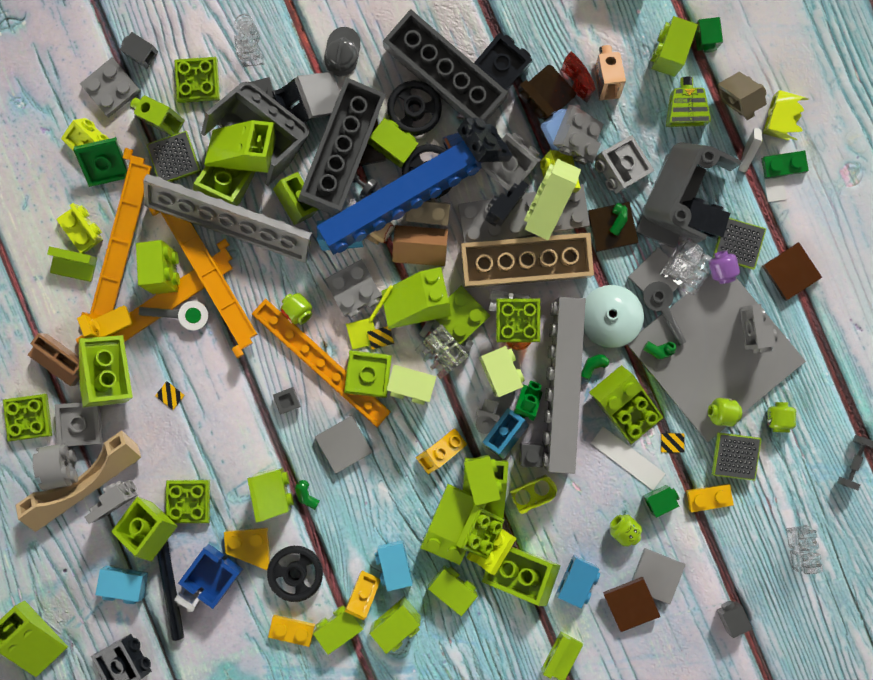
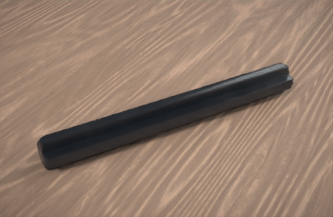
M167 540L158 552L157 558L171 639L177 641L184 638L180 609L177 606V602L174 601L177 591Z

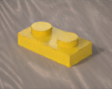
M728 483L686 490L690 512L734 505L731 487Z
M361 571L344 612L365 620L381 580L367 572Z
M273 615L268 638L310 647L315 624Z

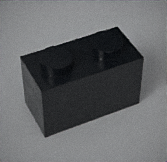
M700 198L683 201V205L687 206L691 211L689 227L711 238L724 237L731 213L723 211L724 207L715 204L707 205L705 200Z

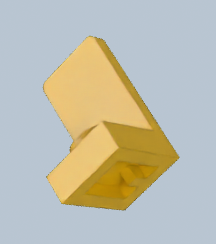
M124 305L95 319L85 314L77 318L85 338L110 336L133 324L128 309Z
M453 429L415 458L427 474H430L466 447L467 443L459 432Z

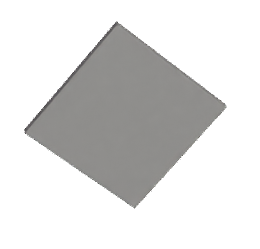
M711 274L669 307L686 343L678 345L663 314H661L641 330L632 342L627 344L629 349L706 442H709L717 435V432H721L727 427L713 424L708 416V407L716 398L736 400L741 406L743 414L806 362L767 314L764 326L773 325V329L777 332L776 346L770 352L753 353V349L746 350L740 308L758 303L737 278L733 282L719 284V281L713 280ZM647 341L656 346L673 342L677 347L672 356L664 359H657L643 350Z

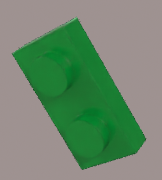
M805 150L761 158L765 179L809 171Z

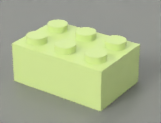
M557 159L555 165H549L525 216L524 221L527 222L525 230L549 240L577 184L581 169Z
M504 346L479 357L496 397H501L523 387L522 382L525 379L521 370L516 369L513 364L516 358L512 349H507Z
M393 365L387 391L391 392L390 396L403 399L405 396L412 397L411 402L424 405L425 401L430 402L437 376Z

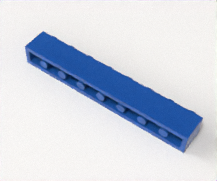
M463 140L316 227L332 254L341 253L351 244L364 240L370 233L383 229L392 220L400 219L411 209L419 208L428 199L439 196L445 189L458 185L461 180L468 176L475 175L482 168L481 162H477Z

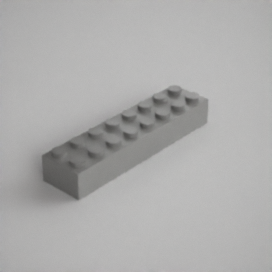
M558 297L555 299V302L551 303L550 316H554L553 323L549 326V337H552V345L548 346V358H551V367H547L546 379L550 380V385L545 390V401H548V409L544 410V422L547 423V431H543L542 442L546 445V450L543 452V466L548 472L575 474L586 298Z

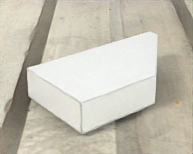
M753 129L745 145L741 158L742 162L739 165L738 171L747 172L762 143V131L760 129Z

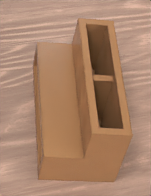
M395 225L392 262L445 266L448 229Z
M38 333L30 343L33 348L28 353V356L69 386H75L80 380L79 356L50 335Z

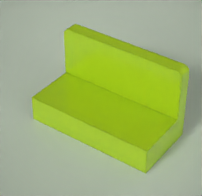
M49 246L47 255L53 256L50 273L88 282L93 280L97 257Z
M560 631L541 668L543 675L550 679L553 676L559 680H565L583 647V643Z

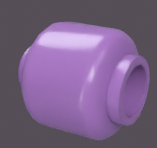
M727 251L715 253V257L709 261L713 280L719 281V284L735 281L736 277L740 274L736 255L728 254Z

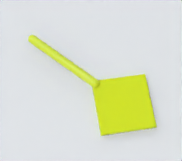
M392 285L388 287L370 318L346 323L352 350L370 346L367 332L375 330L373 320L392 291Z

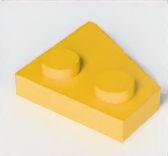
M268 527L224 532L225 554L262 569H268L270 563Z

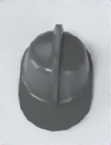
M339 27L329 35L324 56L327 70L333 72L336 76L349 75L356 68L360 51V37L354 29Z

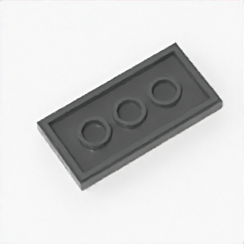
M668 154L665 156L661 169L666 161ZM696 166L679 203L683 204V201L696 198L707 169ZM642 213L636 233L675 248L680 235L648 221Z

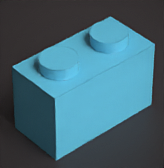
M401 540L378 546V552H375V559L377 565L382 567L383 573H380V580L382 586H386L387 592L413 586L404 541Z
M105 566L99 571L95 595L102 596L103 600L113 601L115 599H122L126 604H136V602L144 598L148 572Z

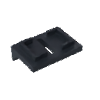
M294 79L284 87L272 91L275 101L303 123L310 120ZM299 100V103L297 105H295L293 108L290 107Z

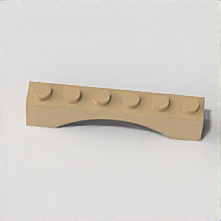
M121 430L104 442L97 460L86 472L78 477V482L73 483L71 486L33 492L16 504L18 520L35 532L46 526L60 514L66 512L70 507L83 500L87 495L139 460L141 454L137 443Z

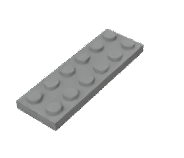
M583 184L580 185L581 189L577 193L572 192L553 232L590 226ZM537 192L525 193L501 227L499 225L493 226L485 220L489 212L486 209L492 199L458 204L464 243L534 236L535 234L525 230L527 222L524 219Z

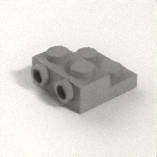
M568 105L553 145L560 148L559 152L575 157L574 161L579 164L593 163L601 145L597 139L604 124L575 105Z
M507 133L502 138L513 155L509 162H483L481 165V169L508 191L514 183L519 185L521 180L524 181L541 161L538 157L540 153L532 146L529 148L522 144L524 140L516 133L512 135Z
M633 135L602 151L595 157L596 170L604 174L607 179V188L614 191L615 194L654 171Z
M362 259L325 278L344 316L349 315L351 318L361 312L360 308L366 305L372 307L379 303V298L382 297Z
M761 304L741 307L740 313L745 349H753V353L773 351V347L776 346L775 342H777V332L773 329V325L764 326L766 314Z
M132 480L126 482L118 481L103 489L104 494L98 497L101 502L89 508L91 513L84 517L88 524L104 518L136 497L138 494Z

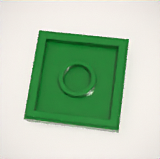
M116 137L74 147L73 151L89 187L126 178L128 166L125 159L122 158L123 153Z

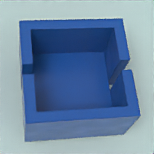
M208 544L203 548L178 584L193 595L200 588H203L204 590L197 598L214 609L240 575L243 568L229 558L223 560L224 554Z

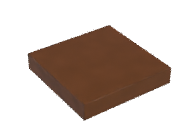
M799 242L762 265L785 301L822 278Z
M644 577L603 592L620 632L661 617Z

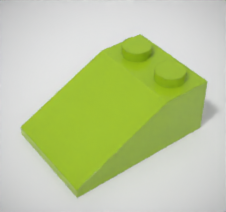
M205 166L193 183V190L239 206L256 171Z
M441 267L420 271L394 284L392 291L383 303L388 329L451 316ZM387 289L381 291L382 297L387 291Z
M123 335L79 339V378L83 408L126 403L133 398Z
M283 468L258 472L247 478L256 523L291 510L294 501L292 493H288L287 485L290 483L288 472H284Z
M447 484L426 530L421 549L458 565L461 564L466 550L456 546L474 507L471 493ZM487 503L477 506L482 509H485Z
M511 547L497 573L492 575L485 570L481 582L537 606H547L561 565Z

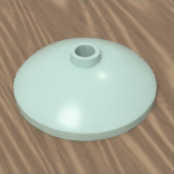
M606 285L593 290L586 297L584 333L593 343L605 348H619L629 344L637 337L643 326L644 312L639 299L634 293L621 286ZM615 311L617 316L612 318L609 316V312Z

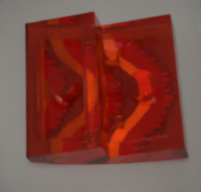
M571 51L565 57L561 71L574 81L573 90L587 103L596 88L585 65Z

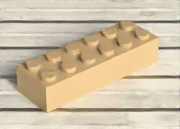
M590 233L550 236L549 240L542 237L461 243L464 288L582 279L594 276Z

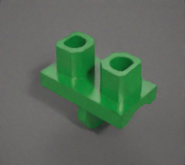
M530 381L528 386L523 384L515 406V414L520 415L522 418L528 417L534 421L542 396L540 391L541 384Z

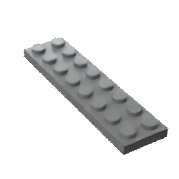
M149 174L145 176L143 183L146 207L303 263L306 262L312 236L311 232L288 225L283 221L266 217L261 213L249 211L242 206H235L222 199L207 196L200 191L185 188L180 184L168 182L160 177H154Z

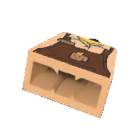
M604 45L599 48L600 54L595 65L599 101L620 98L626 82L620 53L612 52L610 45Z

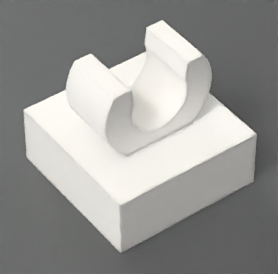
M182 588L174 601L177 602V606L182 605L187 608V612H193L201 601L197 597L202 591L198 590L193 595L185 588Z

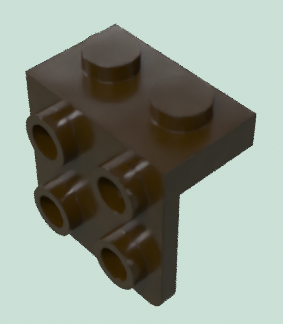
M547 65L529 82L526 79L520 84L518 90L520 98L525 103H529L535 115L544 121L566 106L576 96L573 88L552 65Z

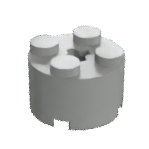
M65 443L36 448L38 453L33 454V471L35 478L40 477L42 482L38 484L40 489L46 491L71 486L73 483L78 482V474L74 468V462H76L74 449L70 450Z

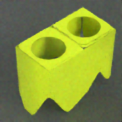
M781 90L776 92L771 101L763 134L785 140H798L786 132L803 131L796 124L802 116L801 112L804 111V108L798 101L809 100V98Z
M545 474L510 491V494L518 511L524 514L530 509L549 503L555 498L557 487ZM541 480L546 481L549 485L548 493L542 496L538 495L534 490L535 484ZM519 490L529 492L530 500L527 504L521 505L517 503L515 495Z

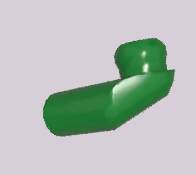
M616 203L612 212L618 216L609 231L619 236L627 223L628 209L625 205L622 206L620 203Z
M647 341L643 350L657 359H664L672 356L677 347L673 342L656 346Z
M603 354L588 358L581 372V377L590 380L594 369L606 368L609 365V359Z
M300 480L295 486L298 501L315 510L320 500L310 496L307 490L309 483L306 480Z

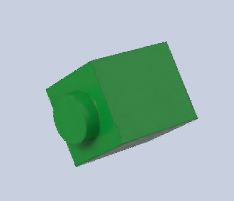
M720 17L699 19L696 23L698 26L695 32L697 51L704 50L705 53L716 51L723 43Z
M667 485L643 495L651 514L656 518L680 507L677 502L679 496L674 488L671 489Z

